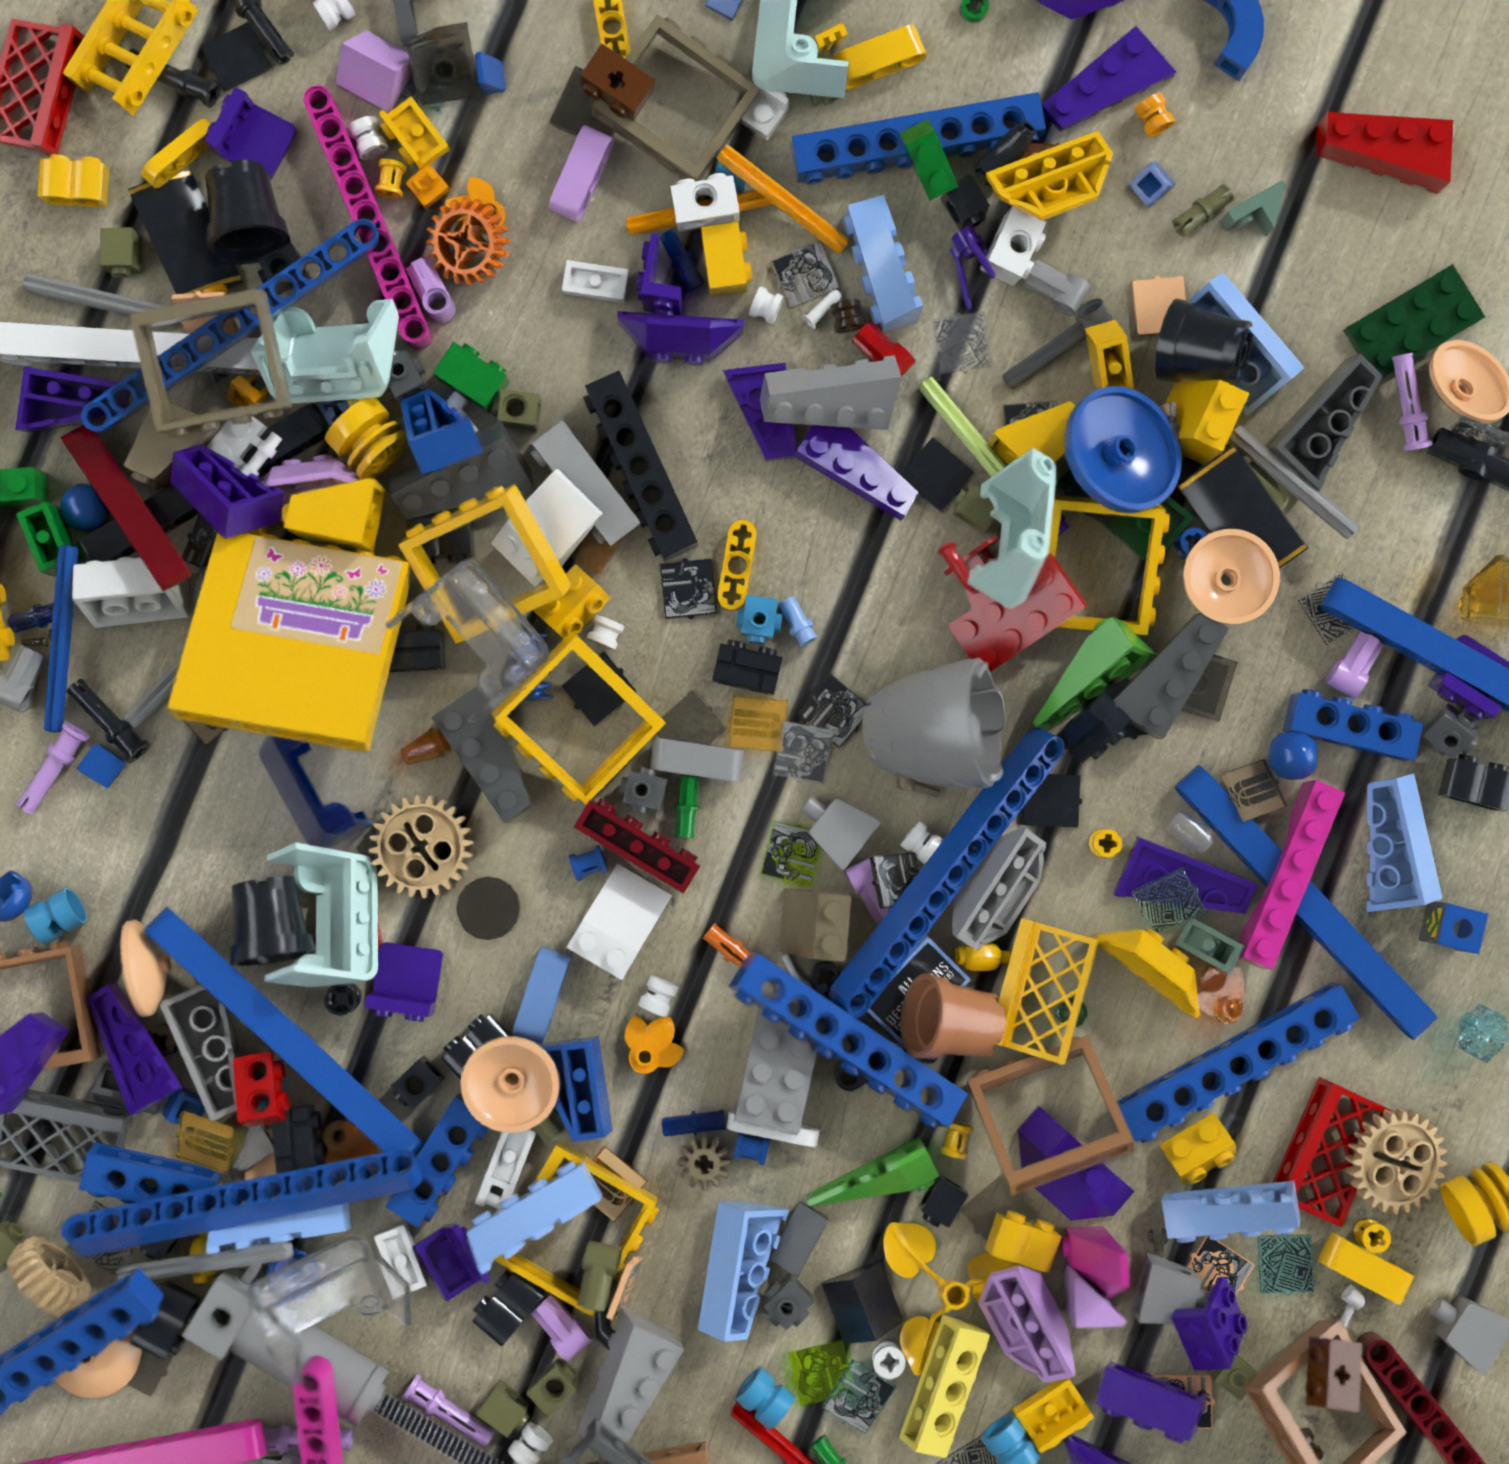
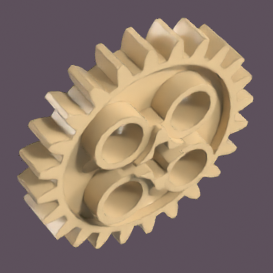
M415 795L414 804H411L410 800L404 797L402 798L403 808L392 803L391 809L393 814L390 815L389 813L382 812L381 816L386 822L384 824L374 823L373 825L380 833L379 835L370 836L369 839L378 843L377 847L369 849V852L377 853L379 858L372 861L371 864L383 867L377 876H389L386 883L387 887L398 883V894L409 888V897L411 898L415 897L418 890H420L422 898H428L429 889H432L436 896L441 895L440 885H443L448 890L452 889L451 878L457 881L462 880L458 870H469V866L463 860L464 858L473 857V854L465 851L466 846L474 844V841L466 840L464 835L472 830L471 828H461L460 825L465 821V816L455 818L454 814L457 811L455 806L446 811V800L444 799L437 805H434V796H428L424 804L421 795ZM425 815L429 816L433 821V828L429 833H423L419 829V820ZM408 822L411 825L419 841L428 842L425 850L437 863L438 870L433 869L424 852H416L415 848L418 847V842L407 831L405 823ZM399 833L403 834L407 840V845L403 851H397L392 844L394 836ZM443 841L447 842L451 847V854L445 860L439 858L436 853L438 844ZM414 860H420L425 866L424 874L419 878L413 876L410 871L411 863Z
M1396 1108L1393 1113L1385 1109L1383 1118L1373 1114L1374 1124L1370 1125L1363 1122L1362 1125L1365 1132L1363 1134L1354 1132L1355 1137L1359 1140L1358 1143L1348 1145L1355 1151L1354 1155L1346 1157V1160L1353 1163V1166L1346 1170V1173L1354 1177L1349 1184L1357 1189L1355 1194L1364 1199V1202L1373 1208L1375 1207L1384 1213L1388 1210L1393 1214H1397L1399 1209L1409 1213L1410 1203L1420 1208L1421 1197L1429 1201L1431 1200L1428 1192L1430 1188L1439 1190L1438 1185L1434 1181L1436 1178L1442 1179L1445 1177V1175L1439 1172V1167L1447 1165V1162L1440 1159V1156L1447 1152V1149L1439 1146L1444 1138L1436 1134L1438 1128L1430 1124L1429 1119L1411 1110L1406 1112ZM1375 1152L1383 1153L1397 1160H1405L1410 1164L1420 1166V1168L1414 1170L1393 1161L1389 1162L1381 1157L1373 1156Z

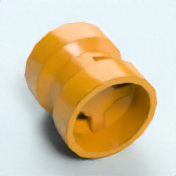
M1162 93L1154 94L1134 107L1137 117L1144 122L1143 129L1148 138L1166 131L1176 122L1172 113L1168 112L1165 108L1166 101Z

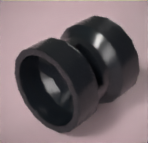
M354 983L333 985L328 988L324 996L327 1010L338 1016L353 1012L359 1007L362 1000L361 990Z

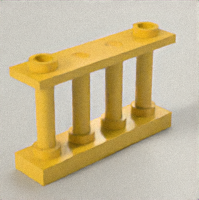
M107 0L62 74L79 89L90 93L95 83L114 92L115 94L112 99L128 114L134 116L199 10L189 0H172L171 2L167 0ZM144 4L164 13L155 29L135 20ZM127 31L147 39L139 55L119 46ZM111 57L131 66L122 82L102 73Z

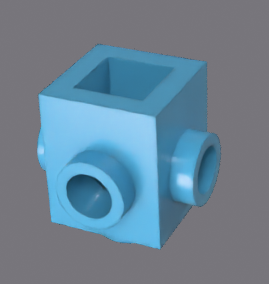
M746 595L745 609L738 608L736 627L742 628L741 636H747V642L766 644V639L773 640L774 632L780 633L782 614L776 613L778 599ZM756 617H762L765 622L757 625L753 620Z

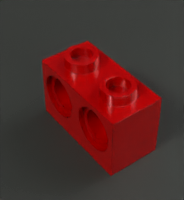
M271 1051L232 1058L237 1122L250 1128L286 1121L285 1111L289 1109V1100L286 1091H283L282 1079L286 1078L284 1061L280 1060V1057ZM266 1066L265 1076L260 1080H256L257 1070ZM264 1098H269L268 1108L259 1113V1103Z

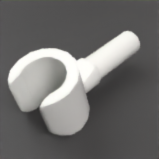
M453 392L447 399V406L457 409L462 418L466 416L470 419L462 410L468 401L458 392ZM471 421V424H472V426H473V429H474L475 433H477L479 430L476 428V426L474 425V423Z
M790 955L783 956L782 959L789 973L812 989L809 980L801 977Z
M1351 1284L1344 1289L1341 1295V1299L1348 1304L1340 1319V1323L1345 1328L1355 1310L1361 1309L1365 1304V1298L1361 1291Z

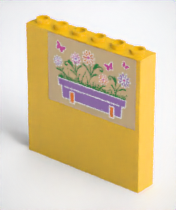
M217 532L167 707L174 719L369 753L413 576L409 562L397 556L377 557L363 550L356 552L343 551L334 545L315 546L301 539H294L293 541L280 540L271 534L258 536L246 532L224 539Z

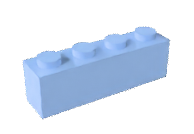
M884 195L847 205L846 216L843 217V225L847 236H853L855 246L852 247V254L855 264H861L864 276H861V284L865 295H871L873 305L870 306V313L873 323L879 324L881 331L885 332L918 322L923 304L920 296L913 297L915 296L913 286L915 281L911 271L904 272L903 267L906 266L905 253L900 242L894 243L893 237L897 236L896 228Z
M1224 273L1209 281L1189 300V302L1195 303L1199 309L1251 321L1253 327L1247 328V333H1253L1249 361L1246 370L1239 369L1236 377H1241L1242 379L1235 386L1249 393L1242 408L1246 416L1305 368Z
M1408 774L1368 783L1367 825L1370 826V841L1367 842V854H1370V872L1367 873V886H1370V900L1367 901V912L1426 905L1442 899L1415 775Z
M574 1161L563 1165L556 1170L558 1176L547 1181L543 1177L528 1187L529 1193L520 1198L517 1194H514L500 1203L501 1209L490 1214L489 1210H486L471 1220L473 1225L466 1233L481 1274L492 1268V1262L499 1255L502 1254L503 1258H509L526 1244L525 1240L529 1238L532 1241L538 1240L554 1228V1223L559 1221L560 1224H563L601 1200L603 1194L584 1161L575 1165Z
M1294 1181L1164 1193L1161 1200L1167 1238H1176L1177 1242L1180 1243L1192 1242L1196 1240L1197 1236L1208 1235L1211 1240L1225 1239L1231 1233H1241L1244 1237H1253L1260 1235L1261 1231L1274 1230L1276 1234H1287L1294 1232V1228L1300 1227L1301 1218Z
M349 1203L209 1231L206 1246L207 1254L217 1253L230 1248L241 1249L261 1245L262 1243L271 1244L293 1240L294 1238L301 1239L351 1230Z
M744 1201L718 1202L698 1331L724 1342L746 1340L748 1338L761 1299L757 1292L764 1280L767 1281L770 1268L766 1267L772 1248L777 1249L781 1236H778L777 1232L781 1220H787L789 1209Z

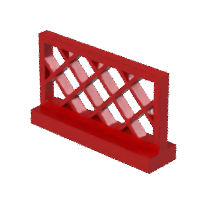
M11 18L0 59V120L4 118L9 128L0 133V144L40 151L46 156L58 155L76 87L62 72L85 37L73 25L61 24V27ZM20 29L30 31L33 37L22 46H19L17 43ZM52 35L58 36L56 46L47 52L42 42ZM38 46L43 56L29 64L25 54ZM20 58L25 68L11 76L9 72L10 66ZM48 63L50 66L48 76L39 81L34 72ZM30 75L35 85L22 94L17 84ZM12 88L17 98L4 106L1 102L3 93ZM40 93L42 96L40 106L31 111L27 101ZM22 105L27 115L14 124L9 113ZM32 123L34 129L31 140L22 139L19 131Z
M1319 1077L1272 1183L1294 1181L1296 1195L1302 1186L1310 1183L1314 1198L1305 1202L1298 1201L1299 1209L1342 1227L1356 1196L1357 1189L1349 1183L1340 1186L1336 1172L1349 1166L1352 1167L1353 1163L1345 1160L1333 1165L1329 1151L1343 1146L1346 1157L1353 1155L1348 1145L1350 1142L1357 1140L1354 1133L1346 1136L1342 1124L1343 1121L1356 1117L1360 1128L1358 1132L1363 1134L1365 1129L1362 1125L1364 1122L1362 1113L1375 1109L1380 1112L1379 1116L1383 1118L1385 1109L1391 1112L1393 1110ZM1343 1094L1349 1097L1353 1110L1339 1116L1336 1106ZM1358 1102L1364 1104V1106L1359 1107ZM1336 1125L1340 1139L1326 1145L1324 1133L1327 1128ZM1323 1154L1327 1168L1313 1174L1311 1168L1312 1160L1314 1157ZM1330 1175L1334 1189L1320 1195L1316 1180ZM1337 1196L1340 1205L1335 1216L1327 1214L1323 1201Z

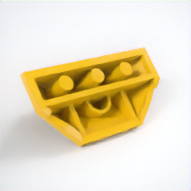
M1095 131L986 172V178L1001 201L1043 221L1097 200L1113 152L1099 131Z
M1139 928L1091 935L1090 938L1099 940L1098 946L1189 1017L1197 1019L1200 1016L1195 971L1187 964L1189 958L1175 947L1170 951L1161 943L1164 941V938L1154 930L1148 928L1147 931Z

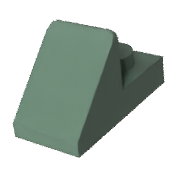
M1280 181L1229 210L1221 219L1226 231L1235 226L1240 230L1256 220L1264 235L1268 236L1276 225L1285 189L1284 182Z
M1192 917L1189 918L1175 943L1180 948L1229 975L1245 949L1244 945Z

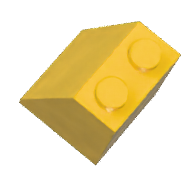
M1222 380L1174 383L1165 404L1169 403L1171 419L1170 416L1167 417L1177 434L1181 455L1206 465L1223 452L1249 393Z
M1069 401L998 428L988 441V445L1007 466L1032 448L1049 457L1056 464L1066 454L1064 447L1065 427L1075 405Z
M367 478L291 495L290 502L284 505L282 522L285 523L284 528L297 537L373 553L387 491L375 479Z

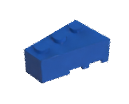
M431 389L400 399L407 440L422 475L428 472H439L445 469L447 465L483 453L470 419L466 416L462 418L457 409L454 407L449 408L445 400Z
M599 1036L537 1044L549 1054L557 1068L559 1093L555 1106L572 1141L599 1139L610 1134L613 1131Z

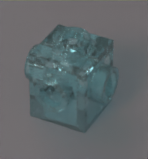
M1479 1004L1473 1011L1466 1012L1459 1021L1460 1037L1458 1048L1487 1063L1508 1042V1019L1497 1011Z

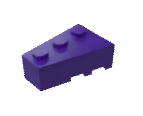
M24 366L15 430L32 433L83 424L81 420L83 408L119 382ZM129 390L121 392L118 396V403L122 408L128 407ZM103 409L95 410L91 415L92 422L106 421L105 411Z
M202 444L174 451L170 483L224 539L280 522L284 491L277 487L271 490L260 484V477L253 473H250L248 476L234 469V462Z
M43 1012L27 1014L0 1035V1115L11 1113L15 1110L69 1031Z
M1110 1362L1105 1368L1095 1404L1102 1406V1411L1110 1416L1120 1418L1121 1415L1134 1419L1133 1424L1142 1429L1152 1430V1427L1165 1432L1164 1436L1166 1438L1183 1443L1184 1440L1190 1442L1198 1431L1209 1393L1199 1390L1197 1396L1179 1389L1180 1384L1170 1381V1384L1151 1378L1149 1373Z

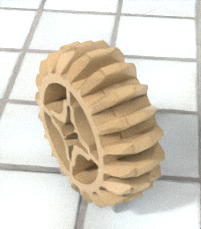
M32 1236L27 1238L13 1250L9 1260L6 1262L8 1266L7 1271L13 1277L12 1282L19 1287V1291L27 1296V1300L33 1301L36 1307L43 1308L46 1313L52 1312L55 1316H62L83 1303L91 1291L89 1278L85 1276V1270L79 1267L78 1261H75L70 1254L66 1253L62 1246L58 1247L53 1241H47L43 1237Z

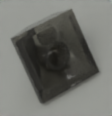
M468 22L435 27L406 42L420 106L481 96Z

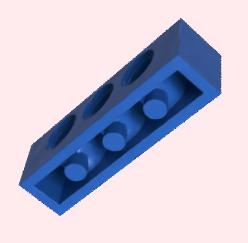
M1302 689V693L1290 696L1282 731L1305 733L1312 739L1400 761L1415 760L1424 723L1413 721V715L1394 712V716L1382 713L1383 708L1364 704L1363 708L1352 706V700L1342 697H1333L1332 700L1321 698L1322 693L1309 689ZM1320 708L1324 709L1328 714V721L1325 725L1320 724L1317 720V712ZM1350 716L1355 717L1359 723L1358 730L1355 733L1348 728L1347 722ZM1382 723L1389 729V736L1386 740H1383L1378 732Z
M460 1092L454 1097L416 1157L422 1170V1181L429 1183L432 1188L431 1195H421L416 1187L410 1191L393 1194L385 1206L417 1228L424 1220L427 1222L431 1221L440 1207L435 1203L441 1192L445 1195L448 1194L457 1180L456 1177L452 1176L458 1165L464 1168L474 1153L470 1149L475 1138L482 1140L489 1129L472 1116ZM452 1127H462L466 1131V1140L456 1141L451 1135ZM436 1154H444L449 1160V1167L445 1169L437 1167L434 1162V1156Z
M95 1142L86 1155L79 1190L87 1191L89 1195L94 1197L110 1196L119 1198L123 1203L132 1204L181 1194L176 1188L178 1185L185 1186L189 1192L219 1186L223 1170ZM112 1171L121 1172L125 1180L116 1179ZM144 1179H153L158 1187L148 1186Z

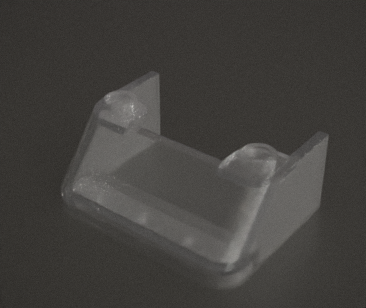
M473 560L461 561L385 624L390 630L410 612L421 623L429 626L436 625L446 618L486 664L487 667L477 677V687L487 702L467 719L470 724H473L497 707L542 666L549 656L546 642L481 565Z
M357 1236L342 1238L253 1282L248 1289L249 1304L267 1351L296 1385L302 1382V1341L297 1333L350 1306L359 1314L372 1316L388 1309L405 1327L411 1324L410 1284L363 1238Z

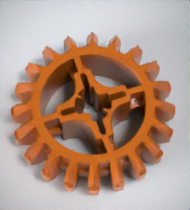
M463 198L461 203L458 200H451L450 208L448 206L440 207L442 216L434 215L432 217L437 226L427 228L429 233L434 234L433 239H428L425 242L429 246H434V250L428 254L430 258H438L434 267L436 269L445 268L443 276L445 278L453 276L454 283L462 284L463 281H465L466 285H474L475 281L483 284L486 283V276L489 278L496 277L495 268L503 269L505 266L500 257H509L510 255L507 250H503V245L510 244L511 240L503 238L502 235L509 228L505 225H498L502 221L503 216L501 214L493 215L494 207L492 205L484 207L483 201L475 199L473 203L470 198ZM468 215L467 222H463L462 228L458 232L450 231L457 220ZM482 226L487 231L489 242L482 236ZM458 237H468V240L472 241L473 244L479 246L469 247L468 243H465L464 240H461ZM449 243L454 246L455 257L450 252ZM478 252L487 253L480 264L469 269L470 261H474L475 255Z

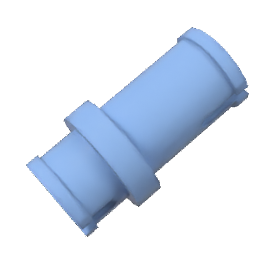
M792 596L779 603L778 608L791 628L789 630L790 635L796 637L799 646L802 647L817 639V635L812 629L814 624L811 619L807 620L796 600V596Z

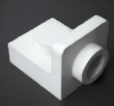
M760 89L759 95L743 116L742 124L768 140L788 111L789 99L786 93Z

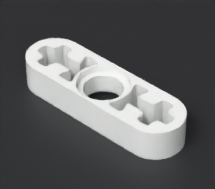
M729 1111L726 1128L729 1130L803 1146H817L820 1133L818 1128L801 1124L800 1132L796 1136L735 1122L736 1111Z

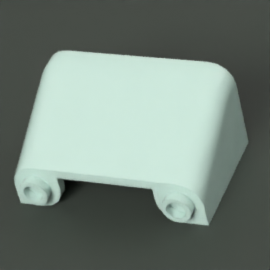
M393 299L373 301L366 312L369 323L315 327L310 315L296 307H289L272 319L291 403L376 398L385 392L390 379L399 320L398 311ZM261 335L251 353L269 393L277 400L263 335Z
M1034 448L982 483L980 497L983 499L989 497L994 506L990 516L1002 523L999 553L996 561L992 560L984 565V567L978 565L970 570L968 584L1008 608H1015L1027 599L1048 553L1056 467L1052 459Z

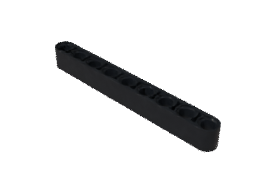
M315 403L305 405L269 426L260 436L265 441L273 431L283 440L276 447L277 453L273 458L268 457L257 471L259 473L258 477L261 478L272 467L281 466L282 461L296 457L325 439L330 426ZM253 445L242 461L247 464L258 448ZM173 485L144 501L165 534L200 514ZM115 519L74 544V547H77L79 550L78 556L83 564L93 560L101 562L115 561L136 552Z

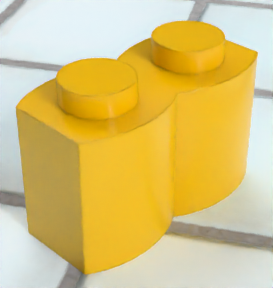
M50 155V158L40 159L37 196L44 203L51 205L105 208L108 204L110 170L104 163H101L100 159L86 156L78 161H70L68 157L63 155Z
M1007 1210L1006 1214L997 1212L984 1249L992 1256L1050 1273L1062 1237L1054 1231L1055 1226L1040 1219H1036L1035 1223L1025 1221L1026 1216L1012 1210Z

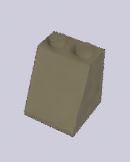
M169 402L172 420L198 415ZM150 407L124 467L133 472L131 478L140 481L157 491L160 490L161 486L167 488L172 485L170 479L174 451L200 444L207 447L222 427L220 426L218 429L200 431L199 426L187 428V435L169 438L168 432H156Z
M784 888L779 952L811 959L846 962L851 896L847 893Z

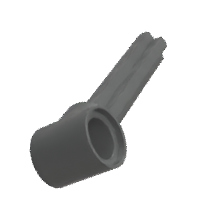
M1095 298L1084 303L1077 311V323L1003 374V380L1010 389L1016 388L1085 340V328L1113 320L1104 301L1101 298Z

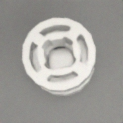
M316 0L312 3L329 31L338 26L341 18L349 20L356 15L348 0Z
M361 117L348 126L347 129L351 138L357 143L356 151L361 160L377 158L388 150L389 147L385 138L380 136V127L376 117Z
M918 821L902 840L900 846L907 851H913L917 854V859L925 865L944 839L937 834L932 835L929 833L927 826Z
M650 975L646 984L648 990L646 994L641 996L638 1006L657 1015L667 1017L670 1010V999L676 996L679 987L662 978Z
M527 1422L521 1431L522 1436L519 1440L513 1441L508 1448V1452L519 1464H537L539 1462V1455L542 1451H547L553 1440L542 1427L536 1423Z

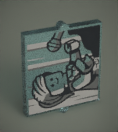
M852 1359L822 1407L840 1418L843 1425L848 1423L866 1434L897 1387L889 1380L879 1376L875 1368L871 1370Z

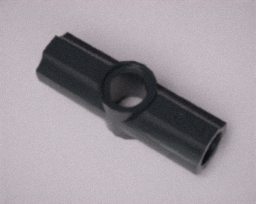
M1443 427L1438 429L1432 438L1433 446L1428 447V454L1458 467V472L1467 478L1477 481L1485 480L1509 492V458L1498 454L1497 448L1487 442L1468 440Z

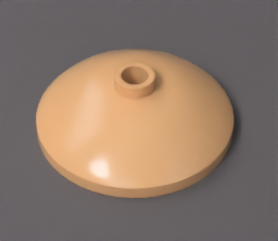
M1462 340L1445 342L1434 351L1429 363L1431 382L1437 395L1449 409L1461 417H1466L1479 423H1493L1508 414L1509 376L1495 357L1480 346Z
M1239 529L1215 531L1198 541L1185 560L1183 568L1185 593L1193 607L1211 620L1227 625L1243 624L1262 615L1273 603L1280 585L1279 565L1269 546L1256 535ZM1222 575L1230 578L1229 586L1221 582Z
M130 920L125 922L121 934L122 966L133 1006L140 1016L146 1017L155 1013L163 998L167 986V973L172 970L169 954L163 953L162 948L143 931L146 927L144 924L137 920Z
M500 1037L484 1043L469 1057L461 1077V1093L469 1112L481 1124L500 1132H521L537 1126L550 1114L559 1093V1075L552 1058L536 1043L520 1037ZM514 1073L519 1079L517 1081H510L507 1075Z
M138 1326L123 1340L118 1341L115 1339L109 1343L99 1355L93 1356L91 1354L90 1360L84 1359L73 1371L68 1372L66 1370L59 1374L55 1381L67 1392L89 1399L103 1398L121 1390L134 1377L142 1360L143 1350L130 1344Z

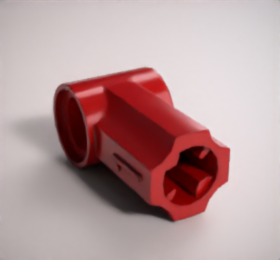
M872 321L865 324L852 339V343L871 362L883 361V357L895 355L901 377L916 363L907 349L899 343L894 344Z

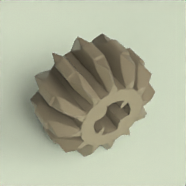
M702 1134L701 1144H698L694 1137L689 1138V1144L692 1149L682 1146L680 1152L686 1157L677 1160L678 1166L687 1167L681 1171V1178H687L692 1175L689 1186L694 1187L697 1181L700 1180L702 1181V1190H707L708 1180H711L715 1187L720 1186L717 1175L727 1178L729 1172L723 1166L732 1164L731 1158L722 1157L729 1151L728 1146H722L717 1149L720 1141L718 1137H715L711 1144H707V1134ZM701 1155H707L708 1161H713V1165L709 1163L708 1168L703 1169L701 1163H696V1159L700 1161Z

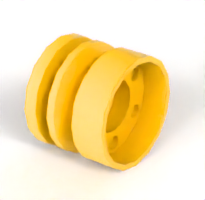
M365 398L352 405L331 425L325 436V441L339 457L349 456L347 465L351 470H356L355 473L361 480L376 478L389 469L409 447L406 431L401 430V426L397 421L387 423L390 416L389 412L376 398Z
M1491 1160L1484 1163L1481 1169L1475 1167L1470 1171L1471 1182L1465 1176L1458 1175L1440 1184V1193L1451 1219L1462 1236L1474 1247L1496 1237L1495 1225L1505 1233L1509 1231V1177L1496 1162Z

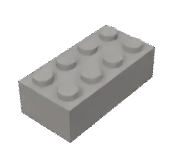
M763 990L762 994L766 999H769L773 992ZM793 999L789 1004V1012L795 1017L799 1013L800 1007L799 1003ZM758 1008L734 1121L797 1136L800 1132L816 1056V1051L814 1050L816 1045L807 1039L802 1042L794 1038L787 1032L788 1026L780 1021L778 1024L767 1020L761 1015L763 1010ZM819 1017L815 1024L816 1031L819 1034L823 1023L822 1017Z

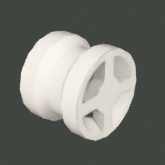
M760 286L751 305L749 316L754 318L762 317L766 323L773 325L781 308L784 295L779 293L773 295L768 293L767 288Z
M595 615L593 620L595 626L593 631L588 633L587 639L616 650L618 645L616 639L618 634L623 633L625 626L608 618Z
M884 1340L879 1342L873 1349L872 1361L875 1371L879 1376L885 1379H894L903 1373L906 1361L898 1343L892 1340Z

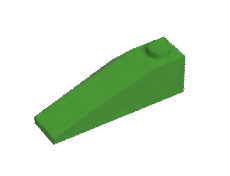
M1114 617L1100 621L1094 627V632L1086 638L1033 721V724L1036 728L1047 731L1051 730L1079 711L1083 706L1081 703L1083 700L1106 693L1105 688L1107 684L1118 677L1124 681L1156 656V654L1123 621Z
M918 1136L806 1194L809 1206L907 1192L915 1188L918 1191H922L935 1183L934 1179L939 1177V1174Z

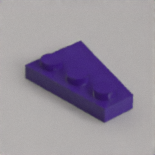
M786 363L723 370L724 376L765 461L796 458L794 457L796 443L793 424L764 422L760 404L765 373L786 370Z

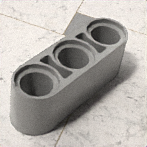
M654 737L649 769L740 782L745 750Z

